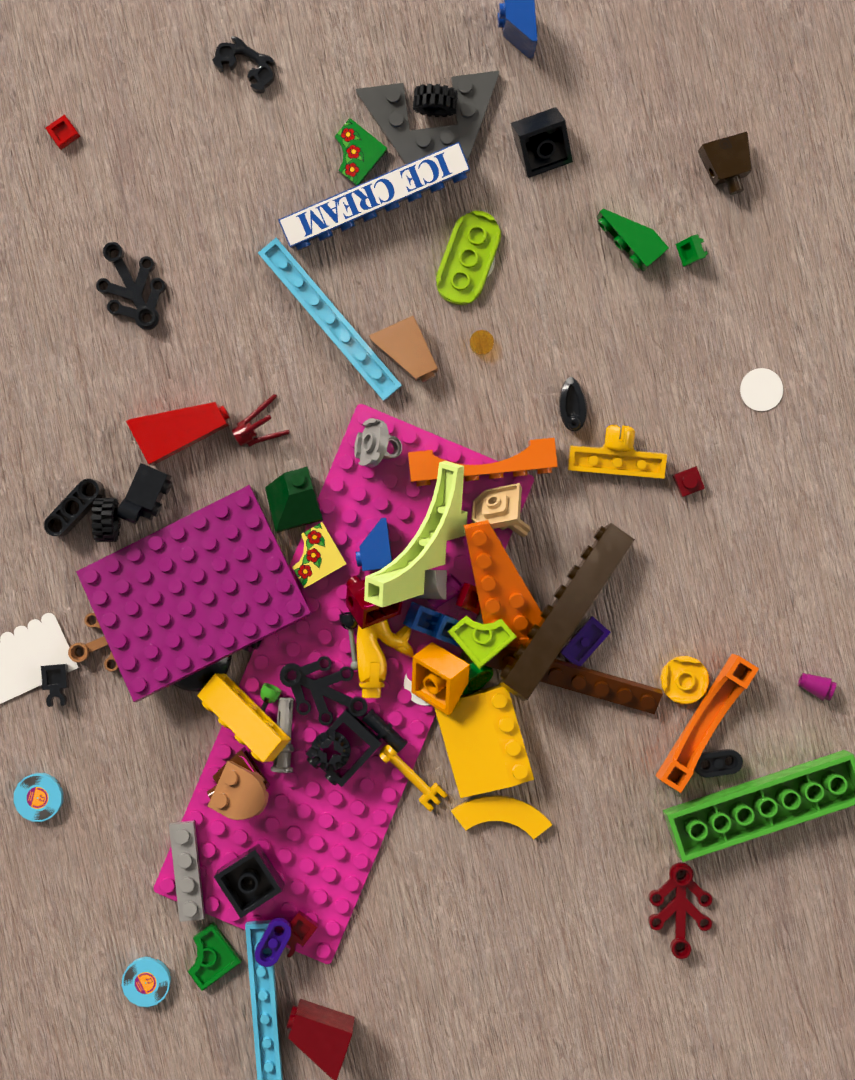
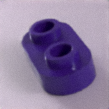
M275 918L271 920L255 949V959L261 966L270 967L274 965L291 937V925L286 919ZM282 927L284 931L277 933L275 928ZM269 948L272 950V953L265 954L263 950Z

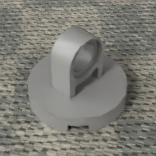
M369 418L363 423L366 427L363 433L358 432L354 447L355 458L360 459L359 465L373 468L382 459L396 458L401 454V441L397 437L389 435L384 421ZM388 441L394 446L392 454L387 452Z

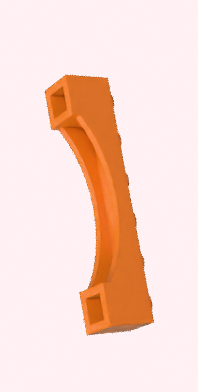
M555 438L530 440L528 442L529 447L499 462L482 465L459 464L464 466L465 482L478 481L479 476L489 475V479L504 478L503 473L513 472V477L527 476V471L537 470V474L552 473V468L558 467ZM433 450L408 452L411 483L416 482V487L431 485V481L437 480L439 462L446 460L433 455Z
M731 654L655 776L682 793L692 777L694 768L713 732L735 700L747 689L759 670L758 667L739 655Z

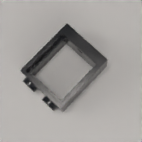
M348 708L340 714L326 731H335L344 722L369 747L343 776L335 770L325 771L327 773L325 775L326 779L333 785L338 783L341 787L382 744V740L358 717L350 714ZM310 747L306 752V755L308 756L307 761L314 768L318 769L319 766L316 765L313 758L311 757Z

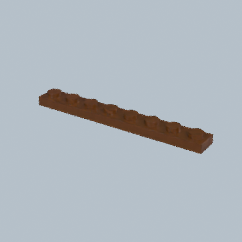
M507 645L484 666L503 670L507 664L511 666L516 659L513 655L517 647ZM558 659L553 661L540 681L651 714H655L663 695L662 689Z

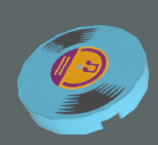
M34 773L26 776L17 784L14 791V805L23 818L32 822H42L52 818L60 810L63 804L64 792L53 776L46 773Z
M142 957L128 965L122 976L121 986L124 995L131 1003L140 1007H150L157 1005L165 998L170 989L171 976L169 969L162 961L151 957Z

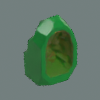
M473 662L469 663V682L462 694H472L482 688L492 678L493 668L483 666L478 669Z

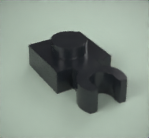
M68 665L41 666L42 690H50V694L46 699L47 706L52 707L54 705L53 699L55 697L60 698L61 706L66 705L67 697L62 692V688H69Z

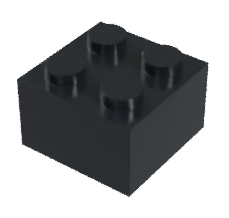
M259 843L218 869L214 875L215 880L240 918L282 892L285 885Z

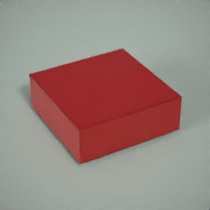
M65 114L45 128L60 150L80 137Z

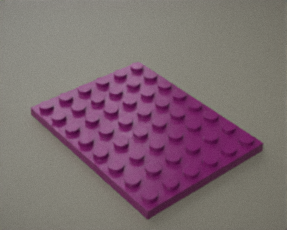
M250 485L76 571L133 702H138L312 615Z

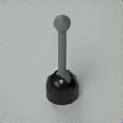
M351 612L340 613L341 626L349 632L352 655L350 667L352 670H358L353 632L358 623Z

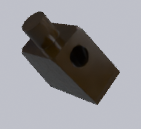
M747 131L702 144L698 153L714 185L727 183L730 195L742 192L744 188L741 178L746 177L752 169Z

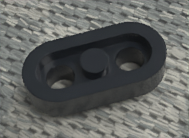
M733 749L702 752L694 770L704 778L735 774L742 768L743 759ZM732 757V763L726 765L725 759ZM704 760L709 762L706 768L701 767V763Z

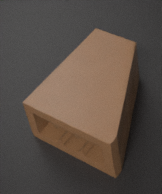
M414 315L369 335L371 343L413 380L418 381L421 379L422 382H426L435 377L434 373L438 371V368Z

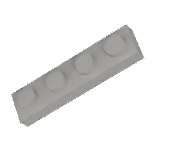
M195 820L170 823L169 831L179 922L204 919L205 910Z

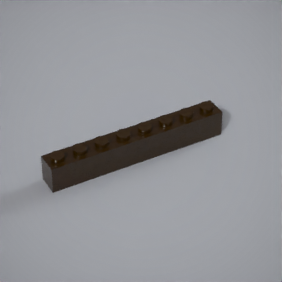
M610 523L605 527L601 526L593 536L596 541L592 546L588 545L580 556L583 560L579 566L574 565L567 575L570 578L565 586L561 584L554 594L556 600L552 606L548 604L540 615L543 618L539 625L534 624L527 634L529 640L525 646L521 644L513 655L516 659L512 665L507 664L500 674L502 680L499 685L520 700L525 701L529 699L635 539L614 524Z

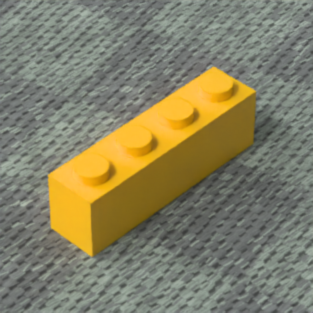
M215 673L197 695L203 701V707L210 712H214L219 717V723L225 728H230L235 733V739L239 743L246 745L252 751V756L260 762L274 761L291 740L227 674Z

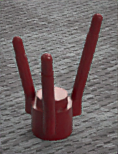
M273 394L249 416L237 423L238 427L232 429L233 435L240 446L248 444L251 447L256 443L290 433L289 430H284L254 438L257 435L255 429L271 420V416L268 415L254 424L249 422L277 398L276 394Z

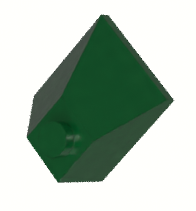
M308 466L285 472L265 487L276 533L323 520Z

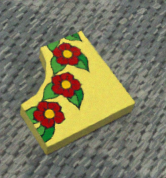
M323 522L301 534L304 541V553L300 561L292 568L303 587L306 588L347 564Z

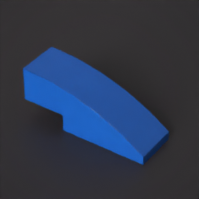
M411 602L403 622L404 625L460 647L447 632L460 620Z

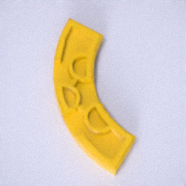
M508 796L477 797L465 801L451 810L465 831L483 822L503 821L520 827L534 840L552 826L549 819L538 809Z

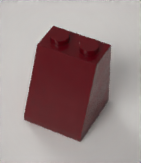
M300 999L298 1006L293 1005L286 1026L287 1029H290L288 1039L331 1079L337 1080L353 1034L355 1017Z

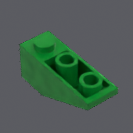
M604 208L597 215L598 225L604 232L609 231L614 237L613 242L621 251L625 250L630 256L629 261L636 269L640 268L642 271H645L669 249L658 234L649 227Z

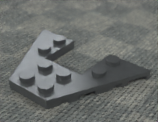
M499 71L451 77L452 87L458 91L456 125L410 130L404 83L356 89V95L364 103L370 115L375 119L404 164L411 163L457 142L460 143L468 163L499 77Z

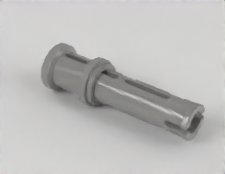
M279 697L277 725L291 738L294 698ZM291 740L275 758L274 764L271 767L272 772H293V768L290 767L291 752L294 751Z

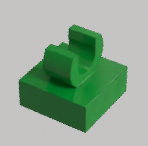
M698 234L676 244L683 267L690 266L704 259L708 254L707 251L703 250L701 243L704 240L699 238Z

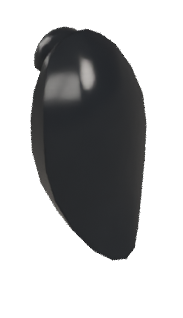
M569 377L561 388L559 411L565 427L570 431H578L583 427L586 420L587 401L579 382L573 377Z

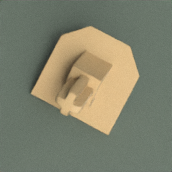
M520 483L483 491L473 501L471 517L473 523L488 520L493 529L500 528L504 530L510 528L519 536H527L530 526L520 519L522 494Z

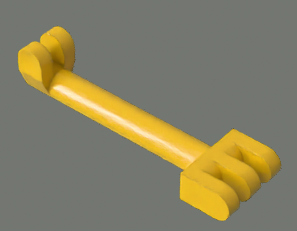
M385 745L380 750V758L385 763L390 761L423 793L419 801L430 812L434 807L428 802L429 800L438 805L441 801L436 796L437 793L444 799L448 796L436 782L429 787L397 755V752L390 745Z

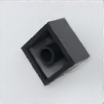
M557 107L511 123L515 145L527 178L573 162L566 121Z

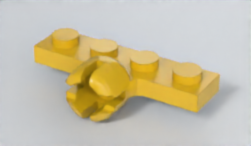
M609 425L606 428L603 447L570 445L567 469L570 471L664 479L667 454L634 450L635 430L632 427L622 425L620 436V427L618 425Z

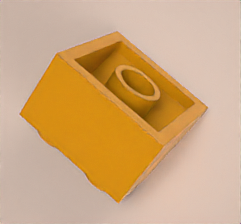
M431 642L413 656L411 693L449 716L468 685L470 664Z

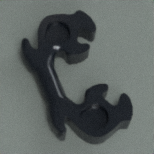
M235 36L231 37L232 42L235 44L220 43L217 46L215 57L212 59L216 69L224 72L223 64H229L230 70H233L237 65L235 55H244L258 65V68H252L247 76L249 81L253 79L257 81V83L251 84L252 90L257 93H264L265 89L274 81L273 71L268 65H275L273 58L251 49L240 38Z

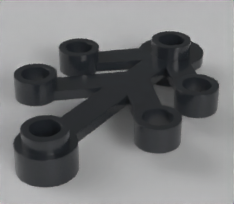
M116 242L107 243L103 248V255L109 262L114 263L126 288L113 284L106 278L99 279L96 283V288L102 294L112 293L133 300L137 308L123 306L118 300H111L107 304V310L112 315L117 316L121 314L135 319L136 324L144 330L155 328L160 319L156 306L160 294L166 289L165 282L161 278H154L150 283L152 290L146 304L142 298L149 272L154 270L155 262L148 256L142 257L139 261L140 269L134 282L123 261V248ZM113 250H118V256L112 258L111 252ZM145 261H151L149 268L143 267ZM103 282L108 283L106 290H101L100 288ZM156 282L162 283L161 289L156 290L154 288ZM118 304L119 309L113 312L111 310L112 305ZM150 314L152 316L151 321L144 322V316Z
M321 656L318 661L302 667L295 663L286 664L280 671V680L285 686L291 687L297 703L296 710L299 714L307 715L311 711V703L305 700L301 685L310 689L319 713L318 720L322 725H329L333 721V713L328 710L323 696L347 706L350 714L360 717L366 713L368 703L361 696L352 698L328 687L342 680H351L354 675L351 667L344 666L338 672L313 680L306 677V675L318 670H329L332 661L328 656ZM327 659L329 666L326 668L321 667L320 661ZM344 669L350 670L351 676L349 678L342 676ZM295 671L297 674L296 679H289L288 672ZM355 702H361L363 708L356 710L353 706ZM301 703L308 705L306 712L300 710L299 706ZM322 714H329L330 721L324 722L321 718Z

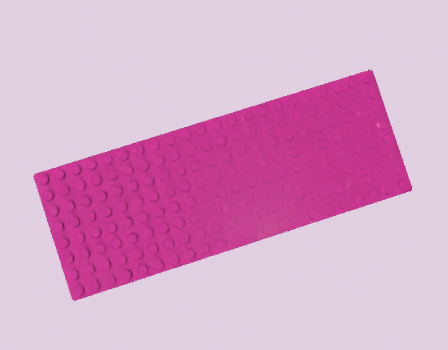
M364 404L357 405L319 494L318 502L323 520L307 524L304 530L306 532L323 522L347 564L304 588L292 568L300 561L304 553V541L301 537L289 567L312 615L262 639L257 650L254 649L239 684V687L260 708L264 702L260 696L264 683L280 688L282 691L279 697L294 698L291 744H293L294 751L291 752L290 766L293 768V772H272L271 767L274 761L260 762L256 760L251 754L252 751L235 739V733L230 728L221 726L181 821L195 820L205 914L245 930V924L248 921L284 918L290 923L300 910L317 923L318 928L303 947L297 943L295 951L325 964H330L334 958L408 779L390 761L385 763L380 758V750L385 745H389L381 739L382 744L342 787L338 783L336 785L330 783L325 777L327 773L320 767L318 769L314 768L307 761L308 756L306 752L312 746L315 738L325 732L348 707L323 696L328 710L333 713V721L329 725H322L318 720L319 713L310 689L301 685L305 700L311 703V711L307 715L299 714L296 710L297 703L292 689L281 682L280 671L286 664L295 663L302 667L318 661L321 656H328L331 659L332 665L327 671L318 670L306 675V677L316 680L338 672L344 666L350 667L352 655L349 632L341 626L339 619L340 613L350 612L346 606V584L352 576H357L362 581L366 576L381 570L362 571V566L357 567L356 552L360 551L359 546L380 519L387 518L393 561L405 550L416 535L433 498L437 480L431 481L429 486L416 487V482L411 483L408 452L433 450V455L443 460L465 465L499 462ZM369 418L384 421L389 435L397 437L402 444V452L398 457L382 459L373 468L359 465L360 459L355 458L354 454L356 436L358 432L363 433L366 427L363 423ZM388 441L387 452L392 454L394 446ZM512 472L503 473L504 478L489 479V475L479 476L478 481L465 482L464 478L461 510L468 512L467 524L473 523L471 519L473 501L487 489L520 483L522 487V511L533 485L534 477L530 474L513 477ZM495 528V533L504 549H506L513 531L510 528L504 530ZM466 536L448 540L446 544L445 565L429 570H447V575L451 573L462 586L465 582L476 587ZM459 595L437 609L427 599L410 598L402 601L401 614L389 618L388 623L391 631L395 634L405 626L403 622L411 602L418 603L458 620L463 619L467 615L475 622L478 614L457 606L456 602ZM357 625L356 628L353 629V632H354V640H355V648H356V656H357V630H358V625ZM411 629L408 643L411 645L414 655L433 642L460 658L463 651L461 647ZM378 638L377 641L387 662V675L383 682L385 687H381L380 698H364L368 703L366 713L358 718L362 721L364 716L373 709L387 724L390 722L393 725L392 728L408 741L397 755L413 770L435 718V709L432 705L424 706L414 703L411 700L412 695L410 691L404 689L406 673L407 678L412 681L413 658L387 646ZM322 659L320 665L326 668L329 666V662L327 659ZM344 669L342 676L349 678L351 676L350 670ZM353 670L354 675L351 680H342L328 686L352 698L356 696L362 697L358 670ZM289 671L288 677L293 680L296 679L297 674L295 671ZM278 700L274 703H268L265 713L276 724ZM359 701L353 705L356 710L363 708V704ZM301 703L299 708L301 711L306 712L308 705ZM322 714L321 718L324 722L330 721L329 714ZM344 722L335 730L346 737L351 749L347 763L336 770L342 776L369 747ZM363 722L369 729H371L376 735H378L372 728H370L365 722ZM332 741L328 748H320L327 752V761H330L333 754H341L334 750V741ZM245 746L270 784L266 790L269 793L265 809L259 815L246 820H233L208 807L210 798L207 791L217 785L213 775ZM259 843L285 885L282 892L240 918L215 880L214 875L218 869ZM170 847L154 885V892L177 901L172 849ZM276 927L275 931L277 933H281L284 931V929L282 927Z

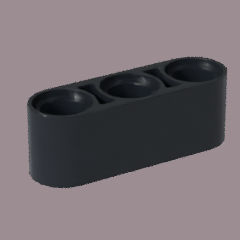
M93 479L82 480L44 521V529L47 534L51 536L67 535L92 509L94 499L102 498L104 495L103 484ZM93 483L96 487V492L90 497L86 493V488L89 484ZM74 501L79 504V511L76 514L70 512V505ZM57 519H60L63 524L59 532H56L53 528V523Z

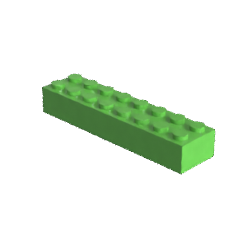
M842 750L662 810L677 856L682 862L854 806L855 757L853 753Z

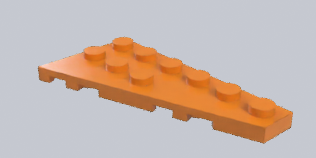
M485 520L464 525L483 624L493 623L502 619L517 636L509 645L517 648L521 644L525 646L529 640L528 632L534 624L539 625L543 619L540 616L542 611L489 521Z

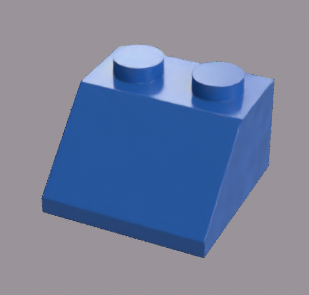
M503 0V3H499V12L497 13L498 28H502L503 37L526 57L534 58L538 41L535 0Z
M387 518L380 519L359 546L360 551L356 552L357 567L362 566V571L382 569L392 562Z

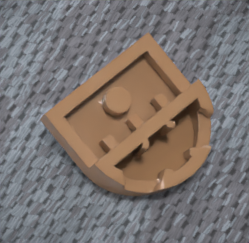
M227 761L208 807L233 820H246L257 816L265 809L268 802L269 793L266 791L263 782L265 780L259 773L251 772L233 761Z

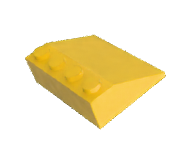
M496 685L461 696L449 716L434 707L460 798L509 788L534 780L510 693L504 687Z

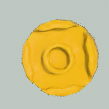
M679 656L668 661L663 667L660 676L661 687L665 695L672 701L680 704H692L707 692L709 674L699 660L689 656Z

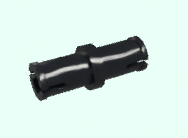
M373 709L362 719L363 722L378 734L377 737L386 741L397 753L408 743L407 740L392 728L393 725L390 722L387 724Z

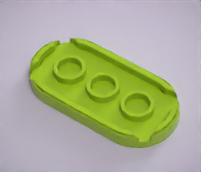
M472 211L460 217L455 223L436 276V286L439 294L451 304H469L475 301L483 290L501 239L500 228L494 217L483 211Z

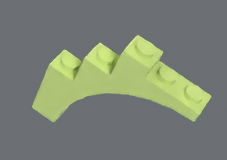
M448 461L439 462L437 482L425 519L414 538L402 553L381 570L365 577L364 601L383 608L424 594L425 570L445 565L447 541L466 536L464 525L467 524L468 512L461 510L464 466Z

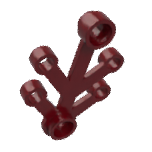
M683 862L674 864L669 871L670 879L658 890H652L648 896L652 905L660 906L664 902V897L676 888V897L658 914H652L648 919V923L653 930H660L664 926V922L675 912V939L672 940L670 949L678 959H685L691 953V946L685 939L686 912L696 921L700 930L708 931L712 927L711 919L707 915L702 914L686 898V887L696 896L698 903L703 907L711 905L712 896L693 881L694 874L692 868ZM680 870L685 872L682 878L677 877V873ZM655 894L660 895V900L657 902L652 900ZM703 895H708L706 902H701L700 900ZM654 919H660V923L657 926L652 925ZM707 919L708 924L700 926L701 920ZM678 943L684 944L681 950L676 949Z

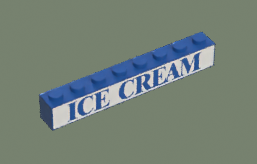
M457 142L278 220L290 248L296 247L297 251L311 245L309 242L311 240L319 238V241L330 238L333 236L332 231L341 228L342 232L355 227L354 222L363 219L364 222L377 217V212L385 209L386 212L393 211L400 207L399 203L408 199V202L411 203L422 198L421 193L430 190L431 193L445 188L444 183L453 180L455 184L467 178L466 174L470 173V168L461 145Z

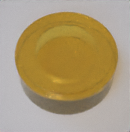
M478 330L472 334L470 348L475 354L485 355L493 348L494 339L488 331Z

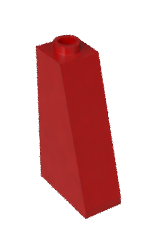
M216 402L132 418L127 420L126 423L147 463L154 466L230 426L227 421L230 416L224 405L219 406Z

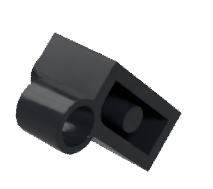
M140 463L127 495L117 510L116 516L132 524H136L140 516L152 520L154 516L157 517L162 509L163 504L160 501L163 494L167 495L172 486L170 481L171 475Z

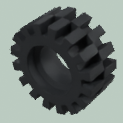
M440 84L416 86L414 89L413 110L421 115L427 114L429 117L432 115L435 117L453 116L457 112L458 91L454 90L453 87L448 88L447 85L440 86Z
M95 498L93 501L91 526L95 542H117L120 518L116 516L119 508L116 498Z

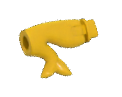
M388 619L361 629L358 625L357 665L360 680L359 686L362 687V698H380L381 687H385L383 682L387 675V662L377 639L379 638L387 646L413 658V649L408 643L411 628L405 625L395 634L390 629Z

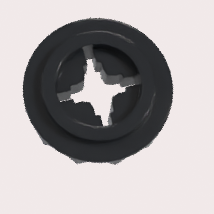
M336 731L321 733L315 738L311 746V757L316 765L325 771H336L343 767L349 760L351 753L350 744L346 737ZM332 741H334V750L341 754H333L330 761H327V752L320 748H328Z

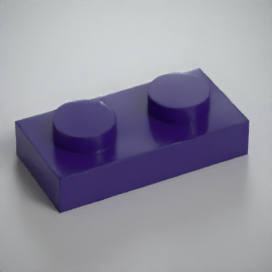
M591 616L560 653L573 664L582 666L611 632Z

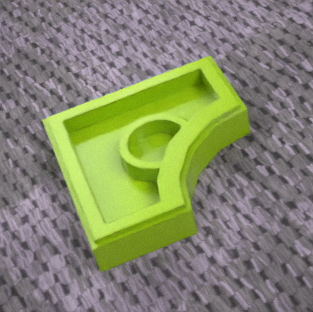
M467 615L447 631L478 669L483 667L517 638L502 619L493 623L481 624L474 622Z

